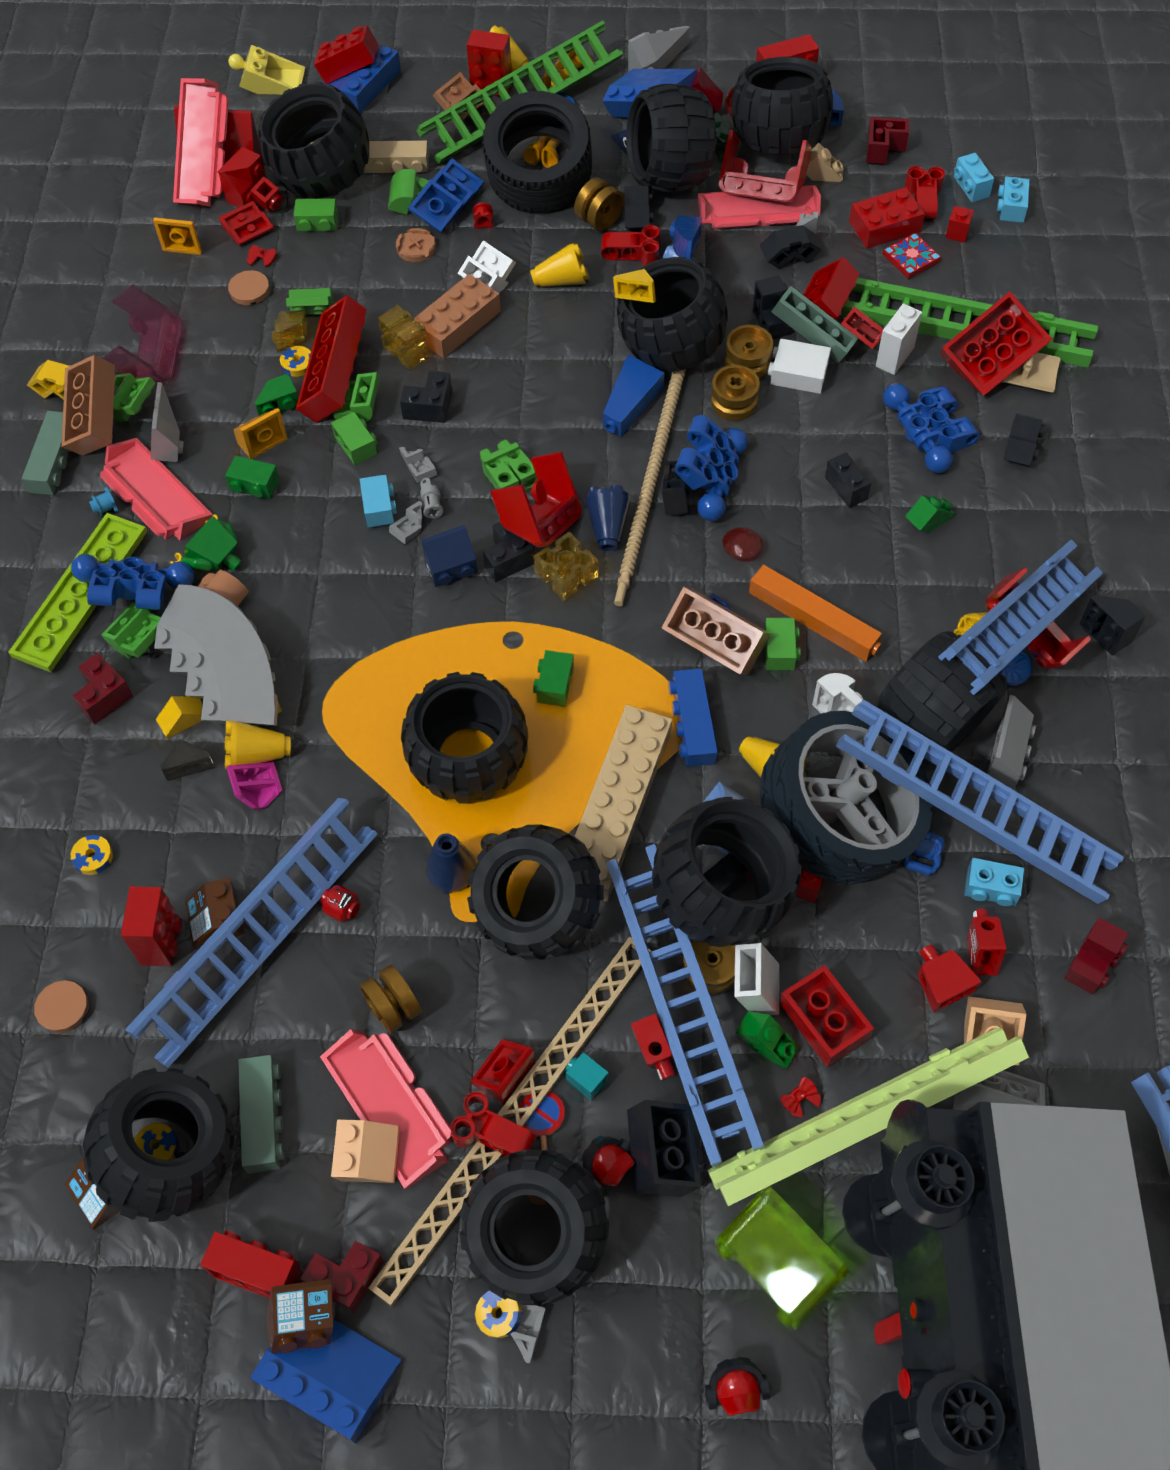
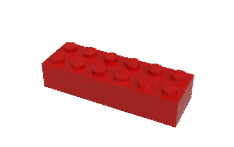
M346 295L321 313L296 410L315 423L323 418H327L334 411L340 410L345 404V395L350 385L349 379L354 369V359L358 354L357 347L362 338L361 331L366 322L365 315L367 311L365 307L349 295Z

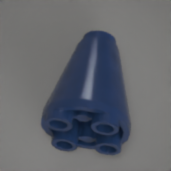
M612 485L610 488L602 489L590 487L586 495V505L597 544H599V548L603 551L616 550L617 545L620 543L629 509L630 495L624 491V487L621 485Z
M445 833L440 835L434 842L427 860L426 873L429 881L437 889H440L442 893L449 894L462 890L469 885L467 883L470 871L475 869L477 864L473 854L455 836Z

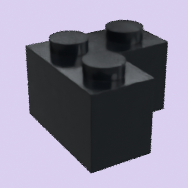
M779 275L755 281L752 312L760 327L766 329L771 334L772 339L791 335L792 327L771 312L788 290L786 283L782 282Z
M429 371L425 387L404 386L400 399L403 419L445 423L452 394L450 373Z
M500 522L492 525L496 545L483 550L485 568L496 583L534 565L535 553L531 543L506 530Z

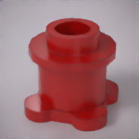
M483 202L476 204L473 207L474 228H492V206Z

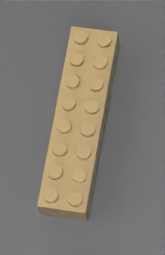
M626 705L575 834V837L586 845L590 855L596 859L601 871L599 874L600 883L604 885L603 901L606 902L609 901L614 888L606 862L616 859L621 869L672 728L671 718Z

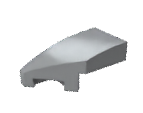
M813 212L812 215L800 214L799 222H797L796 226L803 225L816 236L819 212Z
M406 447L399 448L408 469L417 483L426 477L431 478L437 475L435 466L424 455L423 449H417V451L413 452L407 451Z
M418 501L408 507L405 516L389 526V533L404 544L421 532L422 502Z
M521 1305L523 1312L521 1323L511 1335L521 1351L525 1362L531 1364L546 1308L534 1305Z

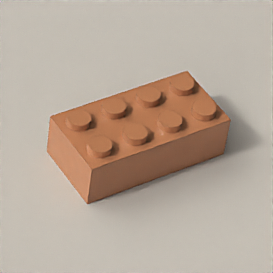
M468 274L411 320L414 338L444 359L501 312L500 294L471 274Z
M93 355L65 368L61 447L83 456L112 444L114 364Z
M689 587L682 588L662 626V629L740 675H748L771 635L766 630Z

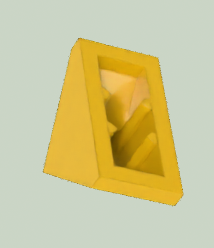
M645 269L613 277L615 298L651 303L656 301L654 280Z
M171 696L156 718L166 739L203 721L201 720L203 703L200 699Z

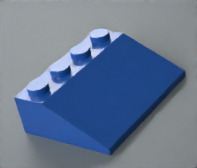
M381 45L378 47L373 63L325 85H333L343 92L354 103L361 114L401 71L399 52Z
M632 69L609 86L602 101L612 117H628L631 105L640 91L660 84H682L691 87L698 71L697 69Z
M333 1319L330 1345H324L316 1349L311 1347L297 1349L289 1353H271L269 1346L250 1379L356 1444L400 1366L402 1359Z

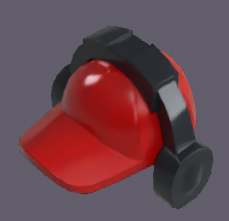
M599 1136L591 1141L592 1143L585 1149L582 1155L583 1168L590 1173L589 1176L597 1188L600 1187L603 1197L607 1195V1192L600 1184L617 1186L624 1174L635 1163L631 1158L630 1142L623 1138L618 1140L610 1136Z
M745 1357L726 1359L717 1364L709 1384L705 1385V1398L709 1410L717 1409L718 1398L726 1414L730 1416L760 1410V1393L762 1400H769L771 1398L770 1385L766 1374L762 1375L758 1366Z

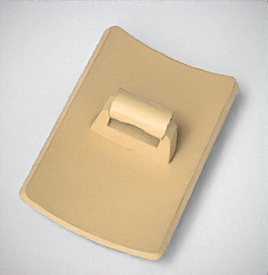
M1037 352L1002 382L1053 393L1055 391L1060 357Z

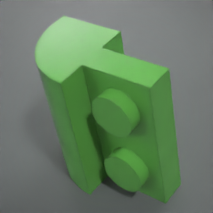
M403 169L396 172L390 182L388 210L407 215L408 207L429 180L415 176L416 170Z
M333 288L289 290V298H286V305L290 307L291 315L321 314L334 304Z
M377 372L357 374L355 381H349L350 385L346 391L344 406L340 410L333 412L336 420L352 412H355L359 419L363 418L365 423L372 418L380 385V377Z
M131 373L115 376L114 420L127 422L131 415H135L141 410L142 403L150 396L151 389L155 385L151 377L136 379Z
M132 602L101 636L123 656L129 659L132 656L139 658L155 641L157 625L161 617L151 614L148 609L136 608V603Z

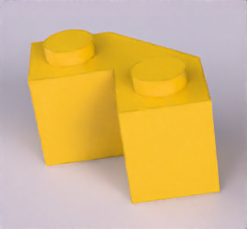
M47 360L38 367L27 386L44 399L54 392L64 400L65 368L69 367V365Z

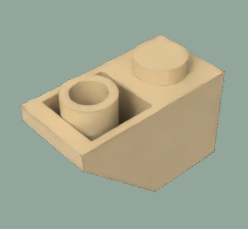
M817 143L812 148L807 176L812 181L841 182L843 180V164L836 160L827 148Z

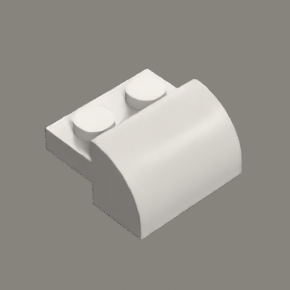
M482 241L473 258L467 257L458 274L463 278L471 274L500 293L508 285V282L505 280L516 262L485 241Z
M831 673L817 680L812 705L820 713L829 711L853 712L855 706L863 700V697L858 692L853 691L856 682L853 678L841 673Z

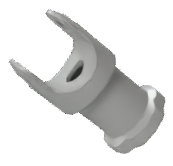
M426 477L420 482L421 500L425 506L423 513L426 518H439L443 513V507L439 501L441 493L438 487L431 485L430 479Z

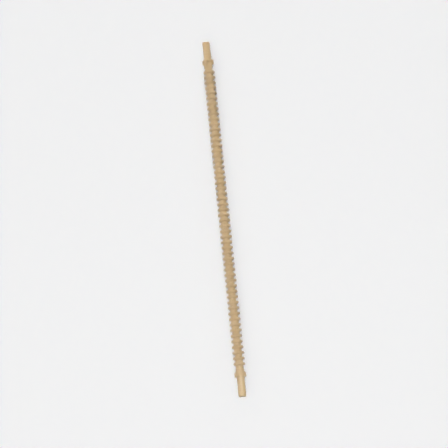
M686 369L672 372L663 405L664 408L662 409L649 458L650 461L648 462L646 476L641 488L642 491L637 503L638 506L633 518L634 522H632L631 532L629 533L630 537L626 544V553H624L623 563L619 571L621 576L618 578V588L614 600L616 606L623 605L626 590L630 585V577L633 576L634 566L639 554L638 550L643 538L642 534H644L649 508L651 507L653 493L655 492L654 488L659 476L658 473L663 461L662 458L664 457Z

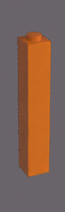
M764 564L750 580L749 593L785 615L794 618L797 622L865 662L868 661L871 655L876 656L882 647L880 643L881 632Z

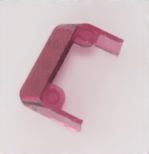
M132 284L115 297L112 303L130 314L129 325L133 331L141 336L137 355L118 345L102 357V359L115 365V374L117 375L131 373L136 379L151 377L154 382H166L174 373L183 322L175 312Z

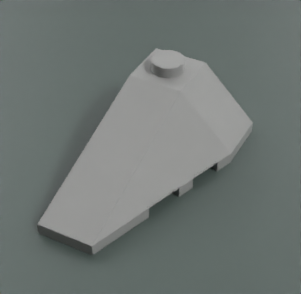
M675 27L665 32L657 30L656 33L652 34L644 32L628 40V72L632 69H665L689 44L690 27Z
M158 382L152 421L151 460L178 462V454H183L184 441L179 440L180 431L163 384Z

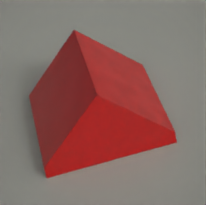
M501 1039L470 1082L504 1106L535 1064L534 1050L531 1047Z

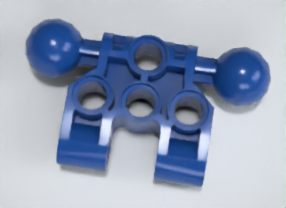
M891 384L883 392L885 406L899 412L897 418L906 430V438L914 442L919 451L926 452L925 465L933 473L946 472L952 465L953 456L951 452L971 446L980 438V433L968 417L949 418V414L958 408L959 403L946 386L921 392L917 403L909 405V389L903 384Z
M697 415L693 418L687 433V439L695 449L687 447L681 450L675 466V472L691 489H705L708 492L698 502V513L707 521H717L726 511V503L723 498L728 495L732 481L738 477V455L747 449L748 437L744 431L738 428H731L724 432L708 417Z
M81 554L71 564L73 576L80 582L89 583L87 592L88 605L113 607L116 599L122 598L126 600L136 599V608L161 610L166 596L165 581L173 589H177L178 585H192L195 579L193 568L188 563L181 561L172 563L168 568H159L158 563L151 562V564H147L138 557H128L121 561L110 559L109 563H100L93 555Z

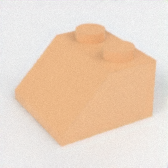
M968 996L964 1021V1044L997 1027L1003 1029L1007 1040L1017 1036L1023 1041L1026 1011L1023 1004Z
M337 1120L331 1177L344 1182L395 1183L400 1126L365 1120Z

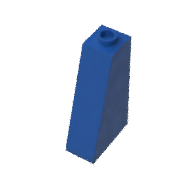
M628 355L603 412V428L621 437L664 388V372Z

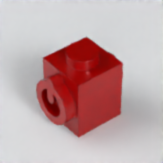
M264 176L250 190L255 202L268 213L279 209L283 202L279 188Z

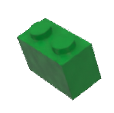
M239 456L234 457L225 474L230 490L267 499L271 498L280 480L276 465Z
M545 650L544 659H539L538 663L540 677L535 679L533 693H537V703L566 707L574 670V654Z

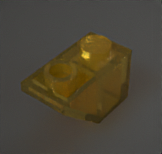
M280 311L278 319H275L274 322L275 331L271 333L272 343L276 344L277 352H282L305 341L308 330L305 311Z

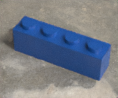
M702 668L673 671L672 680L668 681L669 694L674 695L672 712L673 716L678 718L676 734L682 740V744H679L680 757L685 758L686 767L715 764L718 752Z

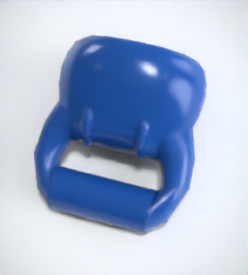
M928 832L924 841L919 842L920 846L913 854L933 860V867L909 859L910 856L903 860L907 869L927 876L934 874L940 867L941 853L945 847V840L941 836Z

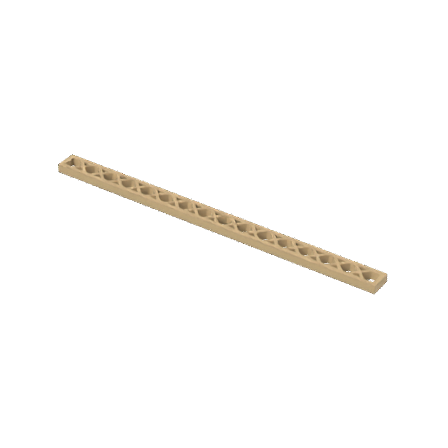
M632 937L627 939L497 1115L503 1118L516 1116L517 1125L523 1127L547 1094L553 1089L566 1071L568 1063L577 1056L641 969L640 959L627 961L626 953L631 947L636 950ZM624 969L626 977L623 980L612 981L611 973ZM609 989L611 996L609 1000L597 1002V992ZM594 1010L595 1019L582 1023L580 1016L582 1012ZM579 1031L580 1039L578 1042L566 1044L565 1035L568 1032ZM564 1052L565 1059L562 1063L550 1065L549 1057L552 1053ZM548 1073L549 1081L547 1084L534 1087V1077L537 1074ZM532 1094L533 1103L531 1106L518 1108L517 1100L519 1097ZM476 1142L368 1287L370 1291L393 1307L459 1217L464 1198H467L471 1190L470 1182H473L479 1175L469 1176L468 1166L471 1162L483 1161V1170H485L497 1159L502 1158L503 1154L497 1151L486 1153L485 1145ZM466 1183L467 1193L464 1197L452 1199L451 1189L454 1185ZM449 1206L450 1216L447 1220L435 1222L434 1212L436 1209ZM431 1230L432 1240L430 1243L418 1245L417 1235L419 1232ZM414 1253V1265L411 1268L400 1269L399 1259L402 1255ZM396 1277L397 1288L389 1297L379 1289V1286L385 1279Z

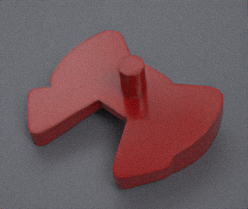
M252 245L246 260L250 266H253L257 258H263L264 266L268 267L276 260L277 253L275 249L266 250Z
M801 1077L798 1087L793 1089L790 1094L781 1095L780 1101L792 1116L801 1118L803 1114L800 1102L806 1098L815 1106H820L821 1095L817 1094V1088L809 1078Z

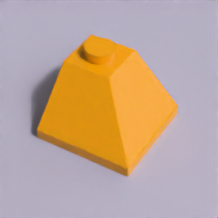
M154 217L153 223L163 251L202 254L193 222Z
M278 408L253 418L233 429L238 445L250 459L288 439L281 412Z

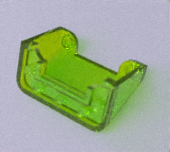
M769 1186L762 1189L714 1241L717 1245L715 1247L717 1253L726 1261L729 1258L732 1261L737 1260L774 1300L778 1310L776 1313L777 1318L787 1328L791 1325L794 1330L845 1281L849 1274L847 1267L837 1255Z

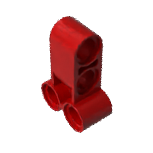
M912 166L907 171L904 188L907 187L909 192L914 194V199L925 213L924 219H936L937 194L942 190L945 171L941 167L934 166L925 171L920 166Z
M655 225L645 226L642 232H607L602 236L601 256L606 260H638L642 262L643 266L660 260V229Z
M478 1091L471 1092L465 1097L463 1104L466 1116L455 1118L450 1126L452 1140L458 1147L466 1148L477 1141L505 1156L514 1152L531 1149L536 1139V1135L526 1128L489 1111L486 1095ZM479 1102L484 1105L483 1109L479 1112L469 1110L473 1103ZM461 1127L471 1129L470 1134L466 1137H459L456 1135V1132Z

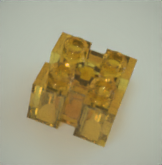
M396 305L378 317L379 328L383 332V335H381L383 348L393 357L396 355L399 362L408 370L413 369L429 358L425 334L426 328L421 322L413 319L407 310L404 311L400 306Z
M570 532L556 540L555 548L552 550L547 546L533 556L535 573L545 583L551 581L552 590L563 601L578 591V584L582 583L586 586L599 576V560L587 549L582 552L581 543Z

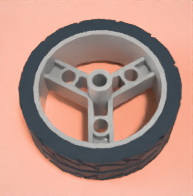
M829 711L809 718L774 750V755L771 753L763 767L760 780L762 787L760 786L761 807L772 811L774 817L782 824H785L790 830V836L794 844H797L799 848V865L807 872L824 880L847 885L864 883L875 879L910 856L920 846L919 842L924 841L930 829L931 807H933L931 803L903 786H897L882 777V774L836 747L839 739L844 734L861 744L865 742L863 739L870 725L855 717L849 711ZM879 732L871 750L885 758L893 739ZM901 745L893 763L907 771L915 754L912 750ZM809 752H827L843 757L836 779L803 777L806 754ZM920 765L916 777L928 783L926 774L922 771L923 767ZM876 787L885 805L887 822L868 797V795L875 791ZM840 819L855 841L842 836L827 823H834Z

